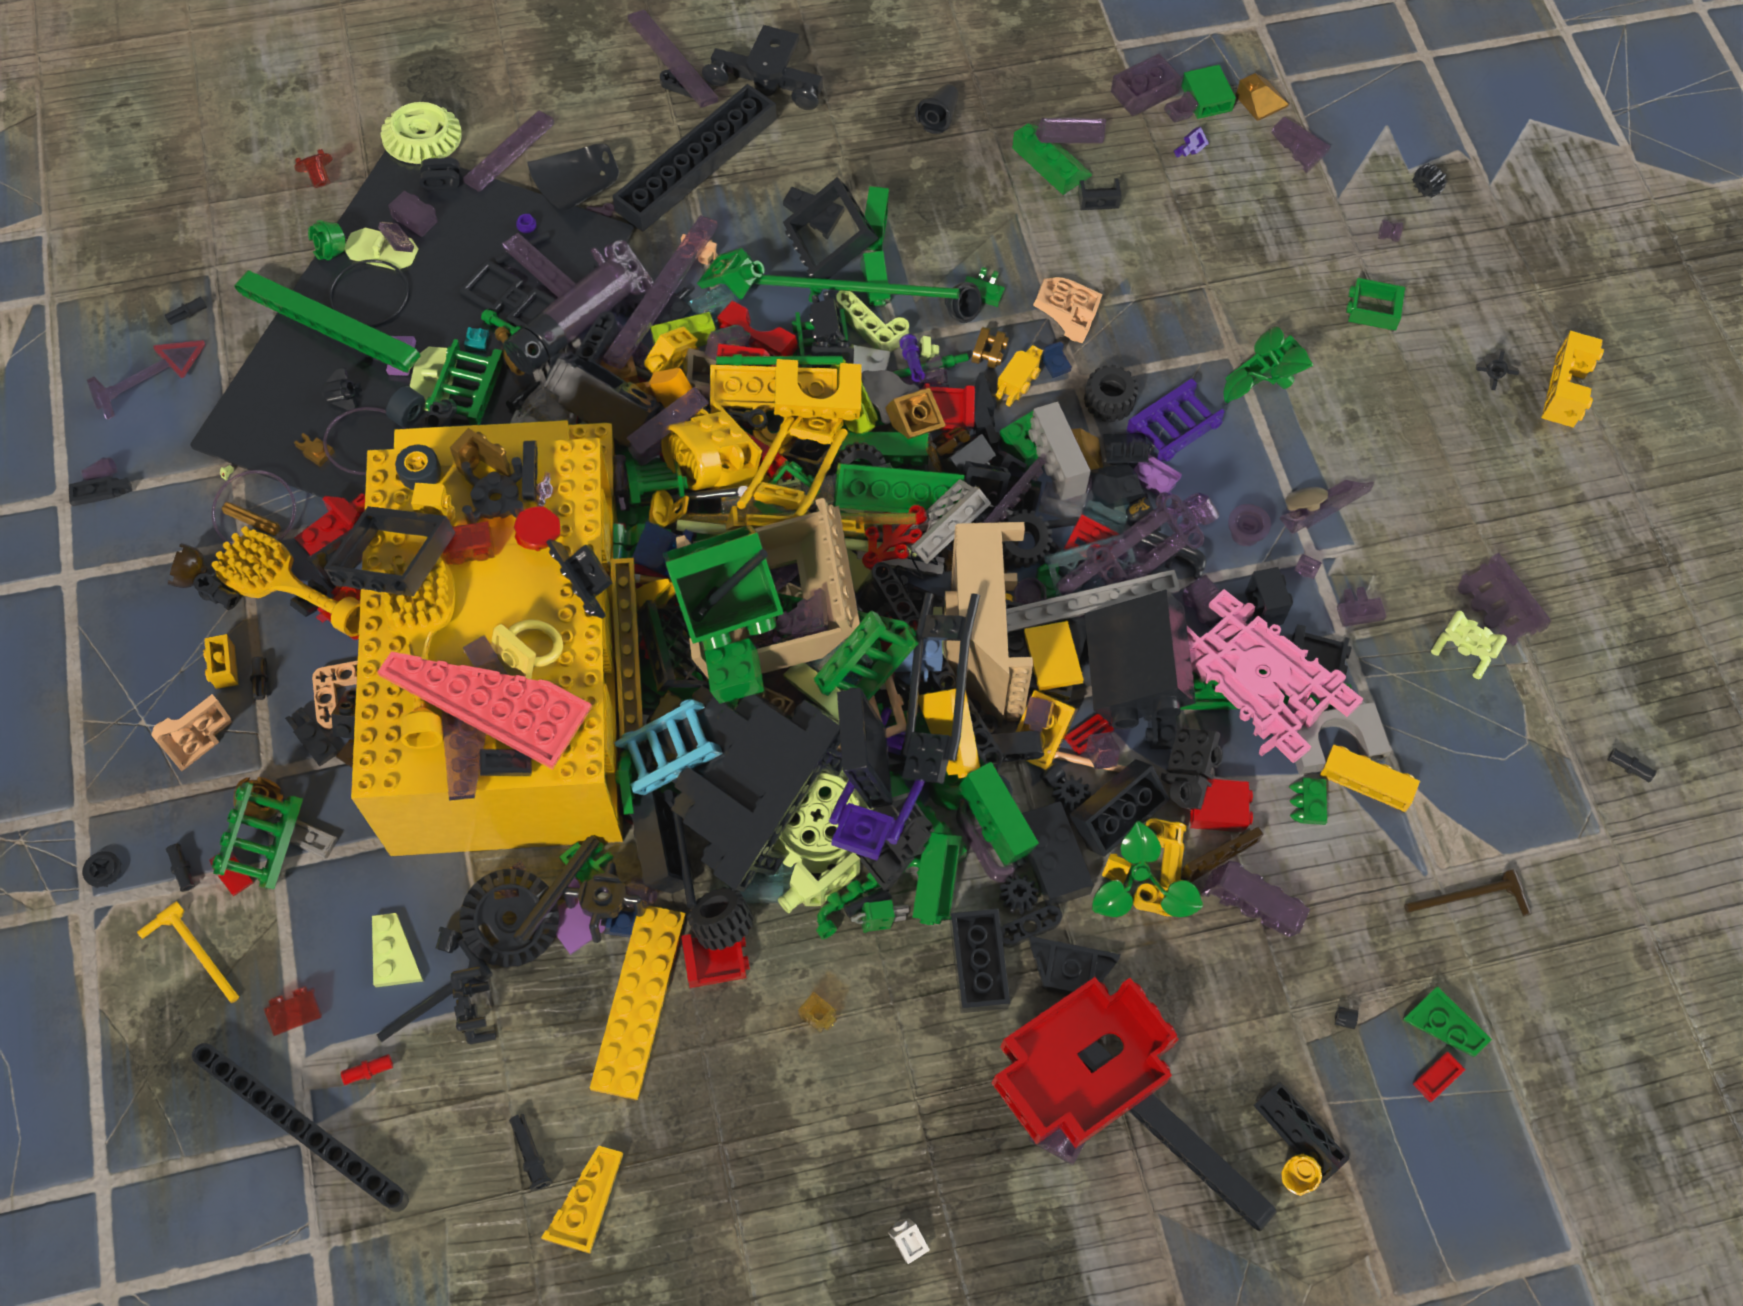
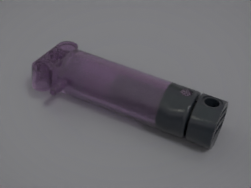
M618 240L607 244L604 249L606 260L596 247L592 248L591 253L599 266L503 342L506 354L518 369L531 375L590 327L600 313L609 311L630 293L641 295L651 291L653 287L651 277L625 241ZM615 247L618 248L619 255L616 254ZM627 264H628V265L630 266V268H631V271H630V272H629L628 269H627ZM639 281L642 283V289L639 287Z

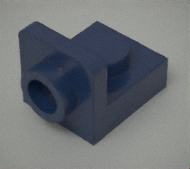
M1062 342L1049 344L1043 349L1042 361L1052 378L1071 372L1072 366L1063 353L1064 345Z
M621 910L615 918L601 919L600 926H605L604 934L630 938L636 914L635 912Z

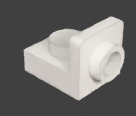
M911 1219L897 1221L892 1226L893 1228L888 1231L905 1262L908 1264L929 1251L917 1225Z

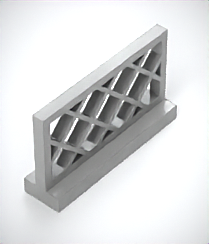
M961 479L958 480L926 511L927 520L930 519L928 523L913 524L902 535H909L916 528L921 531L927 530L918 541L906 544L907 548L928 564L954 539L955 525L971 523L991 504L978 487H972Z

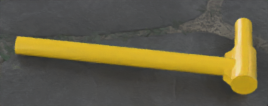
M175 901L156 915L155 919L137 931L138 935L144 939L161 925L171 926L173 924L230 1003H234L239 999L237 993L181 920L184 909L178 901Z

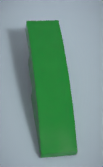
M1290 335L1284 340L1279 349L1273 351V354L1278 362H1281L1286 352L1292 348L1302 346ZM1257 353L1227 376L1225 380L1227 381L1232 374L1241 369H1245L1247 373L1254 372L1269 377L1276 365L1269 356V353L1265 356H1260ZM1253 377V386L1263 380L1257 377Z

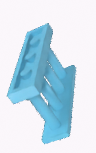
M692 699L686 700L675 710L636 731L623 734L621 739L614 742L616 747L629 749L639 775L638 780L630 784L633 793L646 795L676 779L686 767L695 769L723 754L720 745L706 740L697 718L696 712L705 708L703 703ZM686 717L698 743L697 749L691 752H687L676 725L677 722ZM668 728L678 754L677 759L671 763L667 762L657 737V733ZM646 739L649 740L658 763L657 770L652 773L647 772L637 746L638 743Z

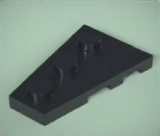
M791 187L783 200V206L794 213L815 195ZM834 202L808 222L809 226L814 230H819L822 236L828 240L844 213V206Z

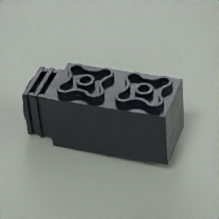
M571 351L558 357L549 370L543 388L548 389L549 392L559 397L557 402L562 405L563 409L577 415L583 422L587 424H612L614 440L619 445L629 448L642 439L661 405L654 396L642 391L634 383H627L593 360L588 359L585 361L580 359Z

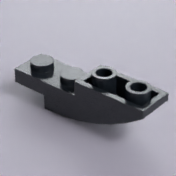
M982 372L979 373L975 383L973 432L975 437L982 434L991 448L998 449V445L1001 444L999 432H995L993 417L994 409L997 408L995 396H991L990 381L985 379Z

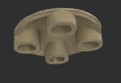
M1306 487L1296 490L1285 499L1287 509L1290 511L1307 508L1309 511L1318 510L1320 504L1328 498V491L1320 487Z

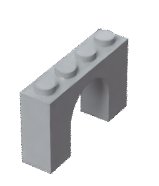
M1362 702L1348 717L1336 708L1323 711L1309 729L1303 725L1297 733L1311 745V749L1298 759L1295 764L1299 775L1321 772L1326 761L1319 743L1318 733L1327 727H1339L1348 731L1355 738L1361 755L1369 757L1374 762L1385 760L1390 754L1391 749L1375 703L1366 704V702Z

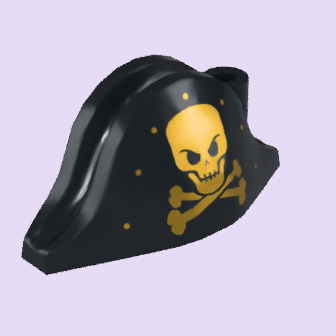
M1147 493L1143 494L1137 501L1128 504L1126 517L1130 527L1144 525L1156 531H1161L1160 523Z

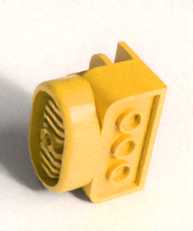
M713 401L710 414L705 409H697L691 421L668 425L661 437L662 454L668 468L673 473H676L673 459L678 462L682 476H686L689 490H716L740 487L747 483L750 484L757 473L762 450L717 401Z

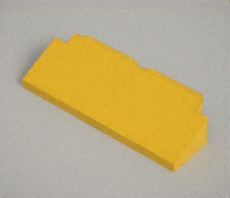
M732 506L726 522V530H734L747 525H751L755 529L792 519L793 517L746 514L744 521L738 522L737 506ZM858 513L855 521L841 519L844 537H856L865 533L863 513Z

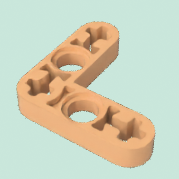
M358 661L321 667L313 673L316 719L325 730L332 729V718L329 719V722H325L327 718L325 710H328L331 715L338 704L336 688L357 684V672L355 669H357ZM343 671H352V675L349 678L342 679L340 677ZM323 675L327 676V678H325V682H321ZM331 694L332 698L329 702H320L321 696Z

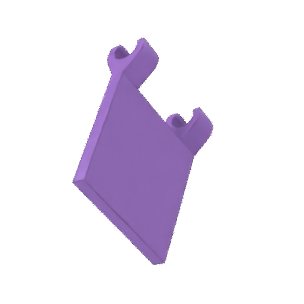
M574 878L568 887L580 888V885ZM575 897L576 906L574 908H567L566 902L558 906L559 924L556 936L570 955L592 940L589 929L591 917L583 914L579 900ZM600 920L599 929H600V933H603V932H604V929H605V926H600V925H601V920Z

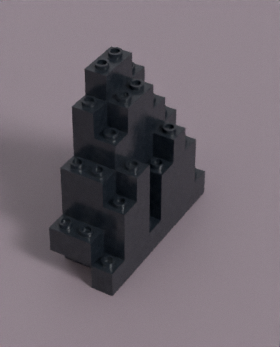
M701 685L693 693L692 700L703 703L705 708L697 711L696 715L706 740L720 745L723 754L695 769L686 767L676 779L672 780L675 783L674 787L680 790L681 793L675 797L671 810L684 819L683 823L711 842L704 849V856L701 861L715 870L713 874L731 888L744 892L757 872L775 875L783 863L786 855L772 848L821 772L826 771L839 776L843 770L841 750L837 748L841 743L839 720L806 700L795 708L793 717L757 694L740 698L737 707L730 702L720 704L712 695L710 689ZM668 690L660 698L655 712L647 718L646 725L680 707V704L686 700ZM686 717L677 722L676 725L687 752H691L697 749L698 743ZM668 728L657 733V737L662 745L661 747L667 762L671 763L677 759L678 754ZM654 756V759L651 763L658 767V763Z

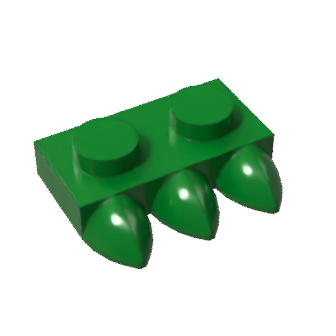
M1303 778L1302 781L1292 783L1289 788L1302 795L1293 797L1289 802L1302 810L1294 811L1290 814V817L1299 823L1326 825V779Z

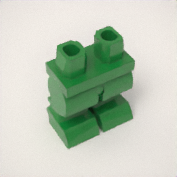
M613 523V559L634 558V564L664 565L666 563L662 553L671 551V549L660 550V544H671V530L659 529L658 524H636L630 530H626L624 525Z

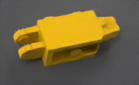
M1032 345L1026 352L1017 351L998 378V391L995 395L997 401H1000L1004 394H1007L1009 397L1006 400V405L1011 407L1016 399L1019 400L1022 394L1028 392L1031 386L1030 382L1032 379L1036 380L1041 371L1039 362L1043 354L1042 349Z

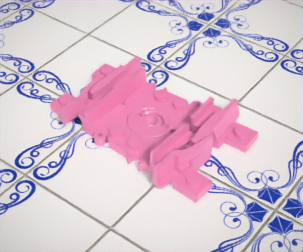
M1224 589L1209 603V608L1221 616L1223 620L1201 638L1187 626L1192 672L1194 671L1200 677L1199 681L1201 683L1205 680L1206 683L1211 680L1219 683L1215 687V692L1222 693L1236 708L1241 709L1239 718L1243 721H1248L1250 717L1253 718V725L1255 726L1253 734L1255 736L1259 735L1264 740L1270 734H1273V737L1260 747L1259 754L1261 756L1276 746L1292 763H1295L1311 749V745L1297 733L1303 725L1309 729L1328 707L1329 703L1348 717L1362 703L1363 698L1343 683L1346 676L1341 671L1334 670L1330 673L1319 664L1318 658L1311 662L1307 661L1305 657L1308 650H1301L1286 637L1279 636L1281 632L1280 626L1274 624L1269 629L1267 628V622L1259 616L1247 624L1246 622L1254 614L1255 606L1247 603L1243 607V603ZM1259 670H1266L1267 674L1262 675L1259 673ZM1282 692L1290 697L1287 706L1283 703L1285 696ZM1310 694L1320 701L1318 706L1311 697L1309 699Z

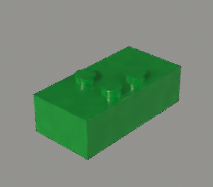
M992 762L966 775L958 788L982 827L984 839L991 843L1004 867L1028 855L1039 842Z

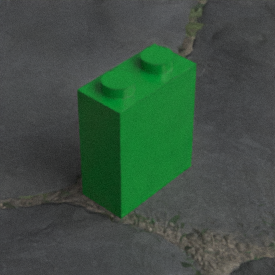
M1220 65L1184 72L1181 87L1197 119L1233 111L1236 97Z

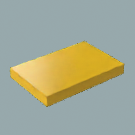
M1068 621L1024 629L1029 654L1033 659V670L1039 691L1083 683L1084 679Z

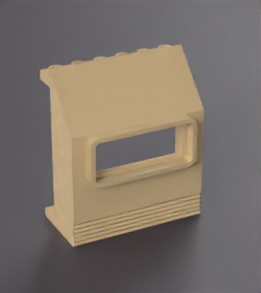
M825 498L815 500L820 510L818 512L755 528L762 549L768 553L766 561L769 570L794 563L798 564L809 636L782 643L779 642L777 627L757 635H750L746 627L729 632L732 640L730 643L748 638L758 650L761 674L824 658L850 636L860 624L839 506H828ZM685 535L676 537L677 548L690 544ZM689 638L692 660L708 678L705 658L706 650L701 641L693 644L691 638Z
M1024 522L960 523L955 525L951 591H945L944 615L966 617L971 593L980 595L970 639L965 691L986 714L994 716L998 721V725L1002 728L1003 720L1016 722L1022 718L1026 708L1033 668L1032 657L1009 658L1005 591H1016L1017 573H1004L1002 541H1023ZM943 640L944 657L957 677L960 641Z

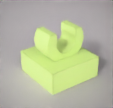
M923 336L918 342L917 346L920 348L919 359L921 364H924L927 360H935V354H939V346L931 345V337Z

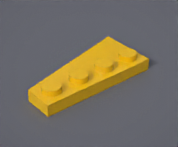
M602 1146L597 1147L577 1183L567 1195L568 1197L564 1204L557 1211L553 1218L554 1220L542 1235V1240L591 1253L623 1157L622 1152Z

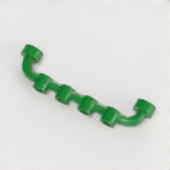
M914 857L915 859L906 869L910 867L920 869L921 859ZM870 872L867 875L869 880L865 883L860 884L859 880H855L847 886L849 892L842 896L839 892H834L827 897L828 904L824 905L817 914L819 926L816 932L821 939H827L837 931L833 921L826 920L829 913L839 911L843 908L844 904L860 898L861 894L873 888L881 887Z

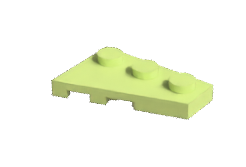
M392 913L372 916L373 985L375 987L422 982L423 978L417 967L398 915Z

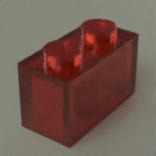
M488 521L452 526L455 535L443 551L447 564L460 565L468 561H485L488 558L495 557L493 535Z

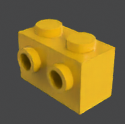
M224 634L204 638L205 649L203 654L207 662V669H205L207 681L211 682L216 689L239 685L235 645L229 636Z

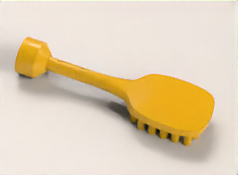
M244 526L241 529L244 535L240 537L237 533H233L231 538L234 540V543L231 545L229 542H224L223 547L226 552L218 551L216 553V557L220 561H214L212 567L215 569L219 580L231 590L251 598H261L275 591L294 594L331 613V623L335 629L350 637L359 635L360 601L353 597H346L337 602L304 584L292 572L293 556L278 540Z
M415 555L410 556L407 562H404L402 558L396 559V565L394 566L385 564L383 567L385 573L402 576ZM439 557L414 597L381 592L382 613L389 629L393 633L405 637L410 655L428 660L433 635L447 626L452 618L455 607L453 575L448 564L441 557ZM413 694V711L401 720V742L405 746L415 749L435 747L443 740L442 719L429 710V702Z

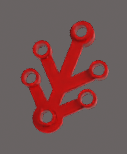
M913 505L909 509L908 517L893 533L892 524L894 523V518L891 512H883L879 517L883 525V543L878 548L877 539L880 534L877 528L872 526L866 529L865 535L868 539V552L862 558L864 567L872 570L873 566L878 562L908 557L909 550L906 544L915 543L923 536V533L920 529L916 528L909 535H902L913 524L920 525L927 520V513L922 506ZM895 547L894 551L887 552L889 548Z

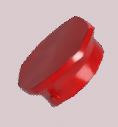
M535 506L527 508L520 512L515 520L514 529L516 533L514 537L518 545L525 549L535 551L546 549L549 547L546 543L547 540H556L560 536V519L546 507Z

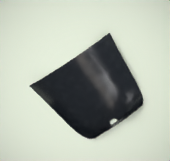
M593 144L581 149L527 162L530 174L538 189L550 203L562 210L570 209L587 198L603 191L612 185L619 176V169L614 156L606 144ZM604 151L607 152L609 156L608 164H606L603 160ZM601 170L605 173V175H600Z

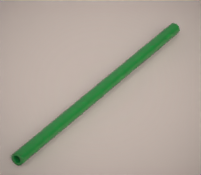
M762 275L753 283L759 285L958 299L960 293L959 288Z

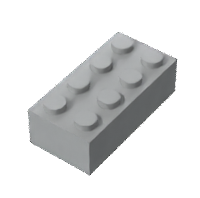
M1054 402L1034 408L1029 437L1032 442L1035 441L1038 457L1043 459L1045 463L1044 468L1047 476H1051L1054 492L1059 494L1061 500L1085 494L1090 469L1059 403Z

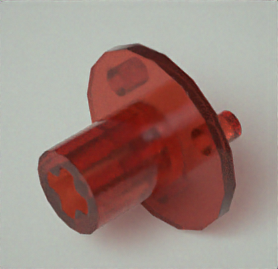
M323 149L317 150L318 154L302 160L301 158L295 159V170L297 172H308L314 188L324 187L330 183L324 166L329 164L333 158L331 154L324 153Z

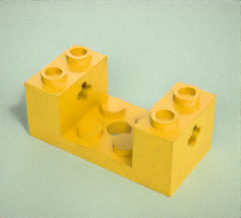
M1574 331L1568 333L1555 357L1541 416L1542 419L1573 428L1578 420L1582 421L1586 409L1589 410L1593 398L1590 397L1592 388L1571 383L1570 380L1572 376L1585 379L1589 372H1593L1596 360L1600 361L1604 349L1601 348L1602 339Z

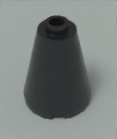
M946 84L918 103L915 109V117L918 124L921 123L924 126L923 129L932 134H941L949 128L959 96L957 89L950 84Z

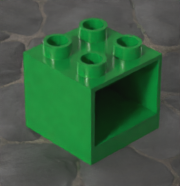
M751 525L662 553L692 643L695 644L702 641L705 650H712L732 642L729 632L743 627L748 629L750 635H757L777 627L774 617L784 614L765 558L709 610L701 622H696L691 617L693 610L713 587L719 588L762 549L758 533Z

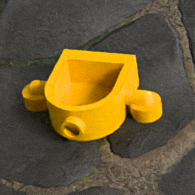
M684 326L661 334L645 360V368L651 373L680 368L688 348L699 350L695 346L698 339Z

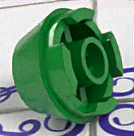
M318 220L313 226H309L308 238L309 241L313 240L316 249L313 253L317 259L331 260L345 250V235L339 224Z

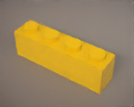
M1333 745L1325 760L1326 764L1319 775L1404 812L1411 806L1420 783L1419 780L1408 773H1400L1393 770L1389 765L1379 764L1365 755H1357L1350 752L1346 747Z

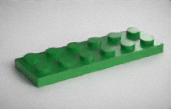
M838 463L833 507L839 506V508L908 514L909 509L913 505H919L927 511L958 480L964 481L965 475Z

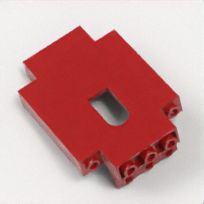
M1094 977L1003 1039L1000 1048L1012 1064L995 1075L992 1085L1036 1144L1060 1128L1076 1149L1169 1081L1172 1077L1170 1068L1159 1057L1172 1049L1179 1039L1173 1026L1169 1022H1165L1157 1006L1146 998L1142 987L1138 983H1134L1131 977L1124 981L1119 990L1111 996L1107 987ZM1106 1034L1117 1035L1123 1042V1051L1091 1073L1077 1054Z

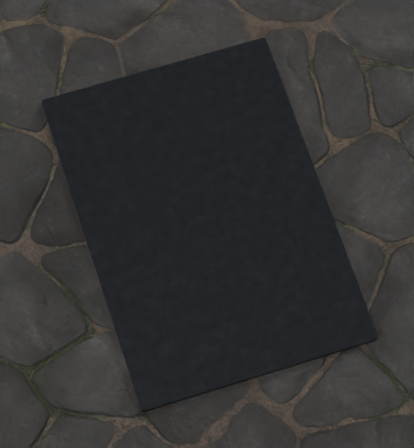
M386 150L337 222L345 235V244L352 232L369 228L411 238L419 249L412 265L400 269L405 275L409 287V294L404 307L391 320L380 325L371 326L372 328L389 336H414L416 340L415 349L419 353L428 347L448 348V346L452 345L453 340L457 339L460 351L484 357L491 356L494 349L502 350L503 352L504 346L502 341L497 340L495 337V330L499 327L494 324L490 326L485 323L481 316L486 309L461 295L459 288L485 260H491L496 263L494 258L547 231L550 239L499 264V266L522 278L524 283L519 289L527 294L532 288L537 287L563 303H566L577 293H581L589 299V295H586L585 287L586 274L589 273V268H594L595 262L601 264V258L608 261L610 255L613 260H616L617 255L620 256L634 231L633 226L577 206L567 210L558 209L542 194L460 167L459 186L457 188L427 190L419 184L420 164L398 160ZM522 214H530L536 220V228L530 233H522L517 229L516 222ZM345 250L331 260H319L315 256L293 288V291L331 308L329 289L333 280L344 268L359 261L351 260ZM363 263L348 269L338 278L333 287L332 302L336 311L363 324L376 323L388 318L398 310L404 300L406 287L398 271ZM488 269L470 290L494 304L513 282ZM536 296L517 318L528 323L540 312L551 315L557 308ZM503 306L497 312V317L509 323L506 318L512 310ZM277 312L192 440L190 446L201 453L322 498L325 496L345 498L350 502L361 493L365 495L367 451L394 449V431L396 429H412L428 411L423 410L419 419L406 428L401 427L386 415V407L391 396L403 386L410 387L414 366L410 369L409 375H389L386 371V363ZM468 327L488 330L489 338L486 351L465 349L464 342ZM457 359L456 368L479 374L486 371V365ZM504 359L502 369L480 425L510 424L516 410H510L506 406V402L516 392L535 379L534 374L516 375L511 371ZM346 367L349 377L346 380H351L353 384L360 382L361 387L355 388V395L350 398H355L357 409L346 410L329 403L323 398V385L337 369ZM454 376L452 386L475 391L479 389L480 384L476 381ZM538 381L539 385L528 395V403L534 405L540 395L539 387H542L540 381ZM450 394L449 397L457 406L466 408L472 407L474 402L473 399ZM455 414L451 419L450 426L469 425V420L466 416ZM303 433L309 437L310 441L313 442L318 438L333 448L335 453L321 467L307 459L303 454L304 450H300L295 446V441L299 443L305 442L301 436Z

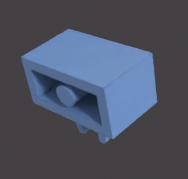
M924 639L921 674L924 676V682H927L928 671H941L943 661L942 640ZM914 649L895 672H912Z

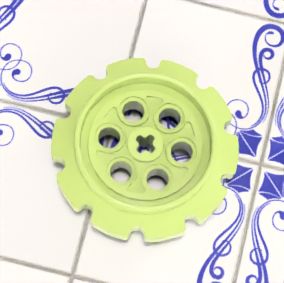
M843 770L839 776L826 771L821 772L808 792L807 798L802 801L796 811L800 815L797 822H789L772 849L779 850L786 855L783 864L792 867L793 864L800 861L810 873H823L827 870L829 864L837 866V862L844 855L849 856L853 853L832 846L833 836L825 834L827 827H838L839 825L831 824L829 818L849 780ZM823 786H828L831 788V792L828 796L822 797L818 794L819 789ZM854 788L847 804L851 803L869 809ZM818 808L821 812V815H817L816 818H813L811 812H816ZM812 830L814 837L810 840H805L802 838L803 832Z

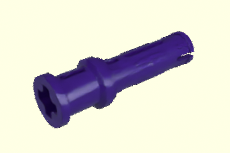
M906 334L899 340V345L903 349L902 355L904 359L908 362L912 380L920 382L919 376H921L922 380L925 378L919 359L920 348L917 346V338L912 334Z

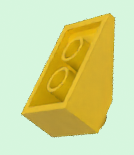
M1034 690L1016 732H1041L1044 756L1039 759L1026 761L1045 770L1052 764L1071 727L1078 708Z

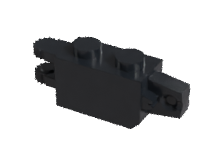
M828 290L823 292V301H820L816 294L812 295V304L810 305L812 313L809 314V318L815 329L812 331L815 342L819 339L829 340V343H837L838 340H844L845 333L841 312L834 298H831Z

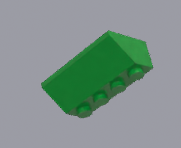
M1028 123L1014 132L1012 149L1062 195L1078 186L1080 180L1085 181L1092 176L1089 170L1043 128Z

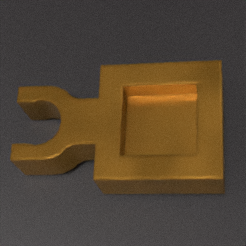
M304 433L301 435L303 440H305L304 443L294 442L298 449L304 450L303 454L307 459L320 467L335 453L333 448L318 438L312 442Z

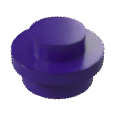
M522 214L516 222L517 229L522 233H530L536 228V220L530 214Z

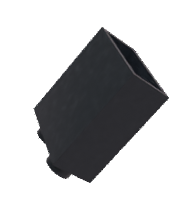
M1167 589L1084 613L1093 708L1096 713L1110 722L1113 728L1130 729L1136 727L1139 724V718L1154 715L1157 718H1172L1181 713V707L1196 704L1185 609Z

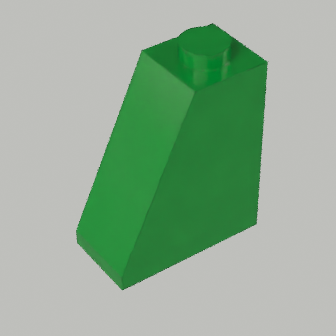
M883 251L863 253L860 265L864 282L888 283ZM866 292L868 304L874 305V307L886 306V303L890 301V294Z

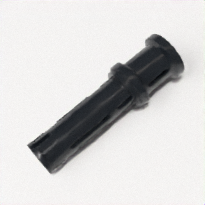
M520 1114V1118L519 1115L513 1116L509 1119V1122L523 1156L524 1163L522 1168L524 1172H527L530 1179V1190L532 1192L542 1190L552 1184V1179L547 1176L544 1168L545 1160L538 1155L526 1123L525 1115Z

